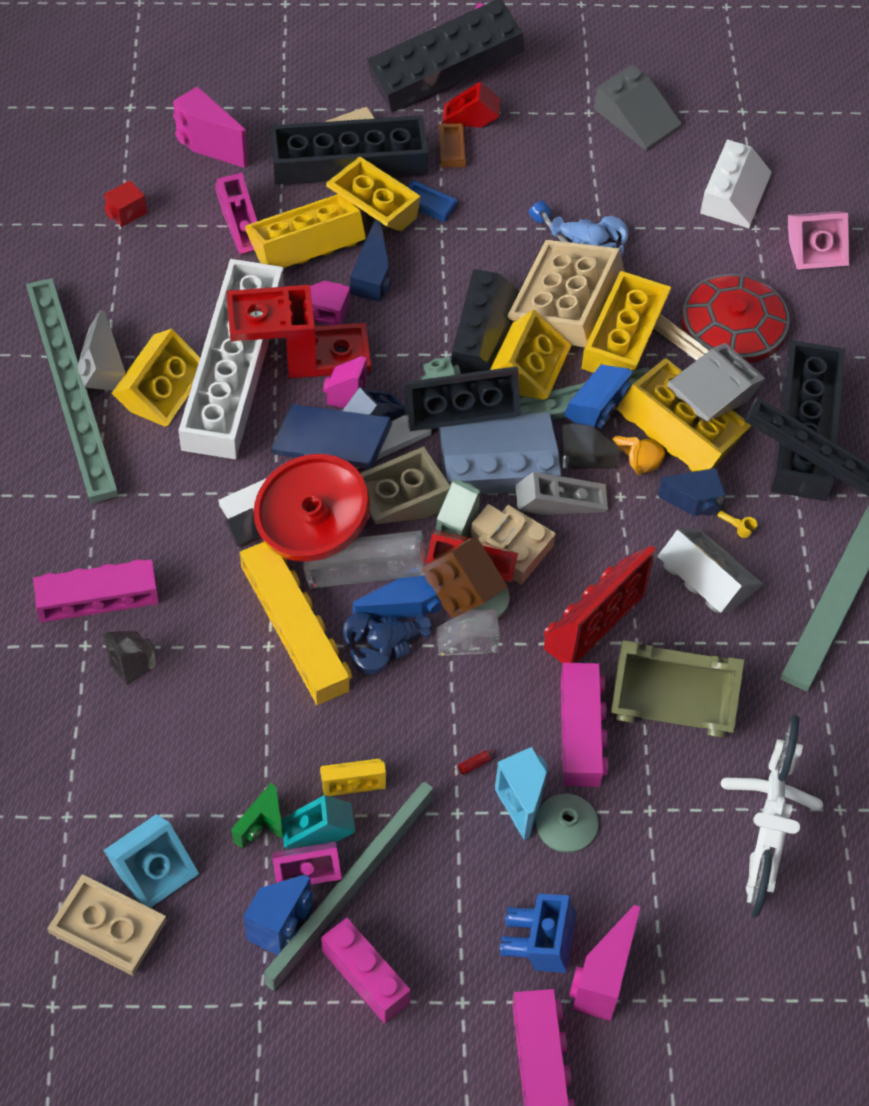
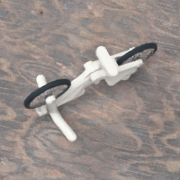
M797 715L791 716L784 740L777 739L775 749L769 762V769L771 770L769 781L758 778L730 777L723 778L721 781L722 788L726 790H753L768 793L762 813H757L753 818L754 824L760 827L755 852L750 855L746 892L748 894L747 903H751V916L754 918L759 917L766 892H774L786 833L796 834L800 829L797 821L789 819L792 805L785 803V797L816 811L821 810L823 807V802L819 798L792 786L785 785V780L788 775L793 773L803 745L797 744L800 722ZM770 847H775L774 857Z

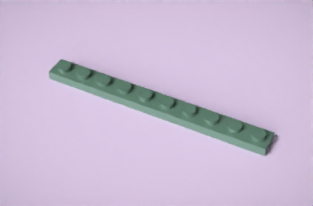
M50 278L26 284L90 504L118 497L88 393L83 385L81 375L78 373L77 357L53 279Z

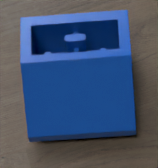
M601 364L568 403L564 415L590 434H592L596 427L602 429L611 416L609 414L613 408L618 407L632 386L629 380L633 372L628 368Z
M301 875L259 888L243 915L247 941L279 955L298 932L296 929L302 920L306 922L312 913L314 904L312 903L313 891H311L310 877Z

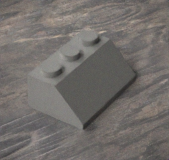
M677 529L657 556L664 562L663 567L673 575L678 574L685 581V587L705 598V604L716 613L732 612L763 585L760 580L701 529Z

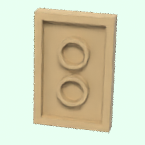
M82 874L47 929L50 934L134 976L167 922L165 915Z

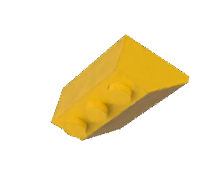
M362 157L357 158L327 182L328 188L387 227L402 231L417 219L420 195Z
M533 309L512 323L490 370L517 366L519 395L545 400L552 390L571 344Z
M173 329L154 334L112 394L131 413L164 427L168 426L190 394L200 357Z

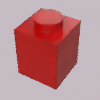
M131 180L104 194L106 204L104 211L110 220L114 219L120 227L147 214L145 195Z

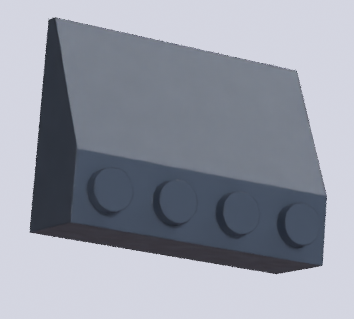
M549 412L520 414L517 417L439 427L443 476L450 486L456 478L462 482L474 485L476 489L480 490V494L516 492L515 485L532 472L561 476L558 448Z

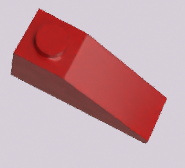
M435 530L431 536L426 562H431L442 553L470 538ZM481 542L503 580L512 582L519 553Z

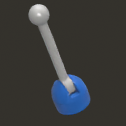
M544 200L535 203L530 208L528 214L535 222L540 224L546 223L550 227L552 223L550 220V207ZM561 233L557 235L561 242H568Z

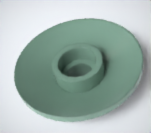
M559 794L550 797L540 806L536 816V829L539 837L547 846L559 852L572 853L583 850L592 843L598 831V817L594 808L585 799L573 794ZM564 815H569L573 817L574 820L571 822H567L562 817Z

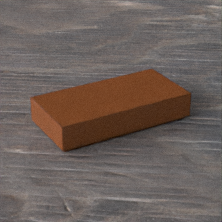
M438 124L440 168L466 167L464 124Z

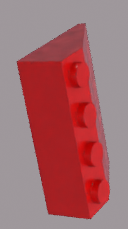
M651 545L620 560L614 567L609 566L603 572L601 580L596 585L591 584L587 587L582 595V599L577 604L571 603L564 611L563 617L557 623L553 621L546 628L543 649L562 664L578 663L645 596L656 548Z

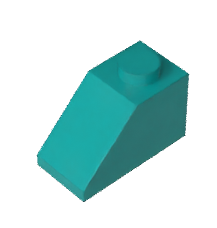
M326 795L281 819L284 848L287 849L338 842L355 833L352 803Z

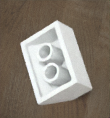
M731 140L726 141L704 192L701 214L750 228L772 173L751 146Z

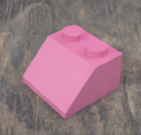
M833 211L788 215L789 244L797 269L849 266L848 213Z

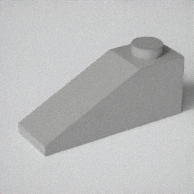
M100 310L88 328L78 363V373L81 375L84 387L113 391L125 375V370L106 313Z
M532 472L515 485L517 509L521 512L551 515L597 513L608 510L606 486L602 483Z

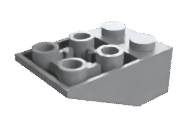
M723 343L709 350L667 385L679 399L684 400L694 409L696 415L708 422L748 403L765 378L728 344Z

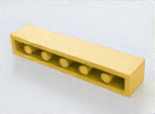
M265 542L240 551L241 568L316 705L349 692V679L352 678L350 668L346 662L341 663L337 656L339 651L335 641L332 638L328 639L325 635L326 628L320 615L315 616L311 610L313 608L311 599L307 592H301L299 588L300 581L296 572L289 570L286 565L288 563L287 558L276 554Z

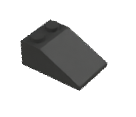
M630 65L596 89L594 110L645 151L682 126V123L651 79L634 65Z

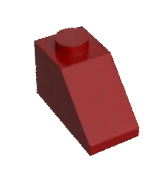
M480 81L444 104L442 123L464 124V127L481 128L499 117L501 98Z

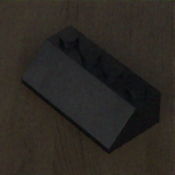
M477 269L472 271L452 350V366L458 365L461 374L490 370L512 323L515 322L508 318V314L520 291L500 273Z
M518 367L405 382L403 398L409 431L520 416Z

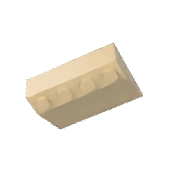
M545 240L508 314V318L516 321L535 309L572 346L585 347L620 271L624 272L620 249Z

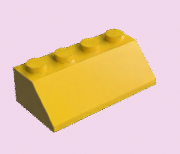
M339 194L245 225L246 232L261 264L283 267V270L293 264L306 263L311 258L319 255H329L339 248L355 246L358 242L366 239L360 210Z
M620 271L584 348L581 369L594 373L603 364L628 368L631 371L635 370L668 298L671 287Z

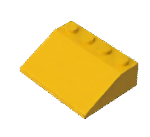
M665 358L632 384L616 409L623 414L626 420L635 423L644 430L649 438L663 445L671 455L678 457L686 463L691 471L715 468L750 429L751 425L746 423L745 419L733 410L708 422L696 415L694 409L684 400L679 399L667 385L682 370Z

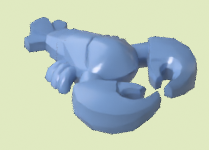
M606 216L597 224L587 219H580L579 222L564 223L562 217H557L553 219L550 226L552 235L557 236L561 233L573 240L572 243L616 248V243L602 244L609 237L617 242L620 236L622 244L619 247L621 257L624 253L623 244L628 239L626 224L620 218L614 216Z

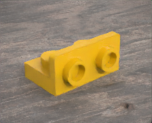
M381 759L320 767L323 794L326 796L386 789V770L384 761L382 762Z

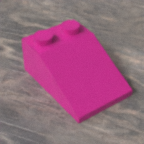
M198 86L173 100V117L176 122L175 135L181 144H185L193 152L243 168L248 166L246 129Z
M633 905L586 956L584 967H576L569 994L570 998L575 999L572 1010L611 1021L619 996L640 906Z

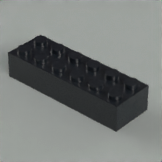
M494 0L368 58L370 75L392 113L525 52L523 32L503 0Z
M423 115L270 125L275 185L329 181L359 157H362L391 177L428 174L429 152Z
M790 340L784 363L779 410L837 444L845 348ZM776 441L770 492L827 501L834 475Z

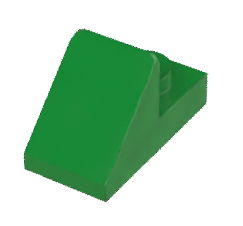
M272 783L267 786L231 829L233 842L242 849L249 841L254 842L260 836L263 826L278 837L283 838L276 786Z

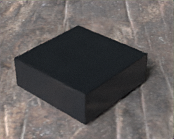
M253 508L225 520L237 547L260 536L255 525Z

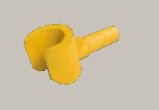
M721 510L718 513V517L737 528V533L741 538H748L752 533L751 530H755L758 525L757 521L752 517H745L741 521Z

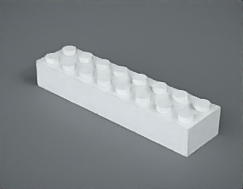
M230 259L179 427L181 451L230 459L237 458L270 339L230 342L226 291L284 287L283 267ZM254 311L249 315H251L252 317H260L263 315V313L260 311Z

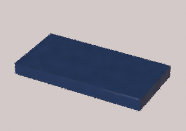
M292 404L271 447V451L274 455L293 458L310 454H328L342 458L354 467L371 469L377 460L393 423L389 417Z

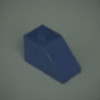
M359 387L343 409L346 412L389 417L391 421L405 413L404 405L392 392Z
M716 468L661 477L658 496L666 502L693 516L703 514L709 516L720 510L722 511L725 493Z

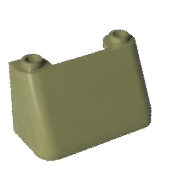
M623 640L620 644L611 713L617 714L616 720L634 723L635 718L708 729L707 735L725 738L726 732L734 733L744 660L730 657L728 659H718V656L662 649L650 645L642 647L637 642Z

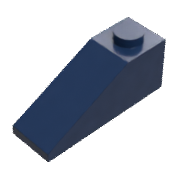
M375 219L350 275V294L381 302L384 292L388 293L391 288L392 277H389V264L381 222Z

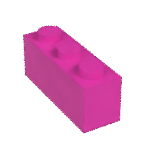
M345 918L321 937L322 952L384 1024L410 1004V988L348 918Z

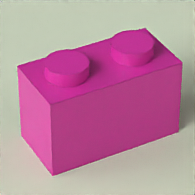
M336 842L272 853L276 883L301 875L310 877L311 885L342 879Z

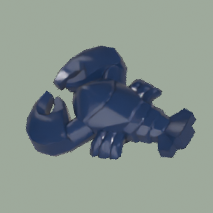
M359 612L350 615L344 622L342 637L346 646L350 647L352 645V634L357 635L355 637L357 644L363 639L366 630H370L367 635V641L379 652L362 647L359 650L360 654L365 655L364 658L360 657L354 649L350 651L352 662L358 671L365 675H376L385 671L390 663L392 652H395L396 659H400L411 652L407 642H410L418 635H422L426 639L431 636L432 626L429 618H424L423 614L417 615L416 622H398L396 616L380 618V623H378L369 614Z

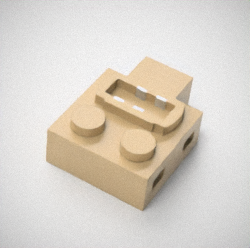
M488 504L472 522L471 536H477L479 541L519 553L513 580L521 585L552 549L556 535L553 531L510 505H507L501 512Z

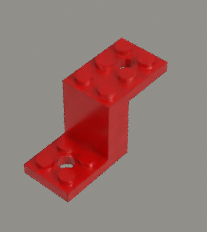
M310 285L226 291L230 342L285 338L289 378L332 375L336 366L359 357L367 358V373L371 372L366 323L314 326ZM254 311L263 313L260 317H252L249 314ZM339 346L346 347L348 350L346 352L341 353L335 351L334 349Z

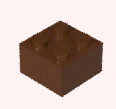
M477 536L449 549L421 568L427 582L433 587L441 600L443 608L449 613L451 618L484 604L508 587Z

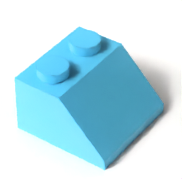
M532 747L499 761L495 791L523 840L530 838L542 801L544 787L546 786V774L548 773L545 760L541 755L537 756Z
M157 814L103 850L118 876L137 901L149 908L199 874L170 822Z

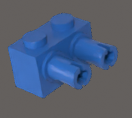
M537 894L535 909L508 906L506 911L510 914L505 916L506 927L531 928L530 938L503 935L501 938L502 943H500L501 957L528 958L535 971L566 973L576 912L569 895Z

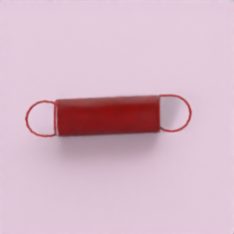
M484 750L458 764L457 767L460 774L465 775L491 760L489 752Z

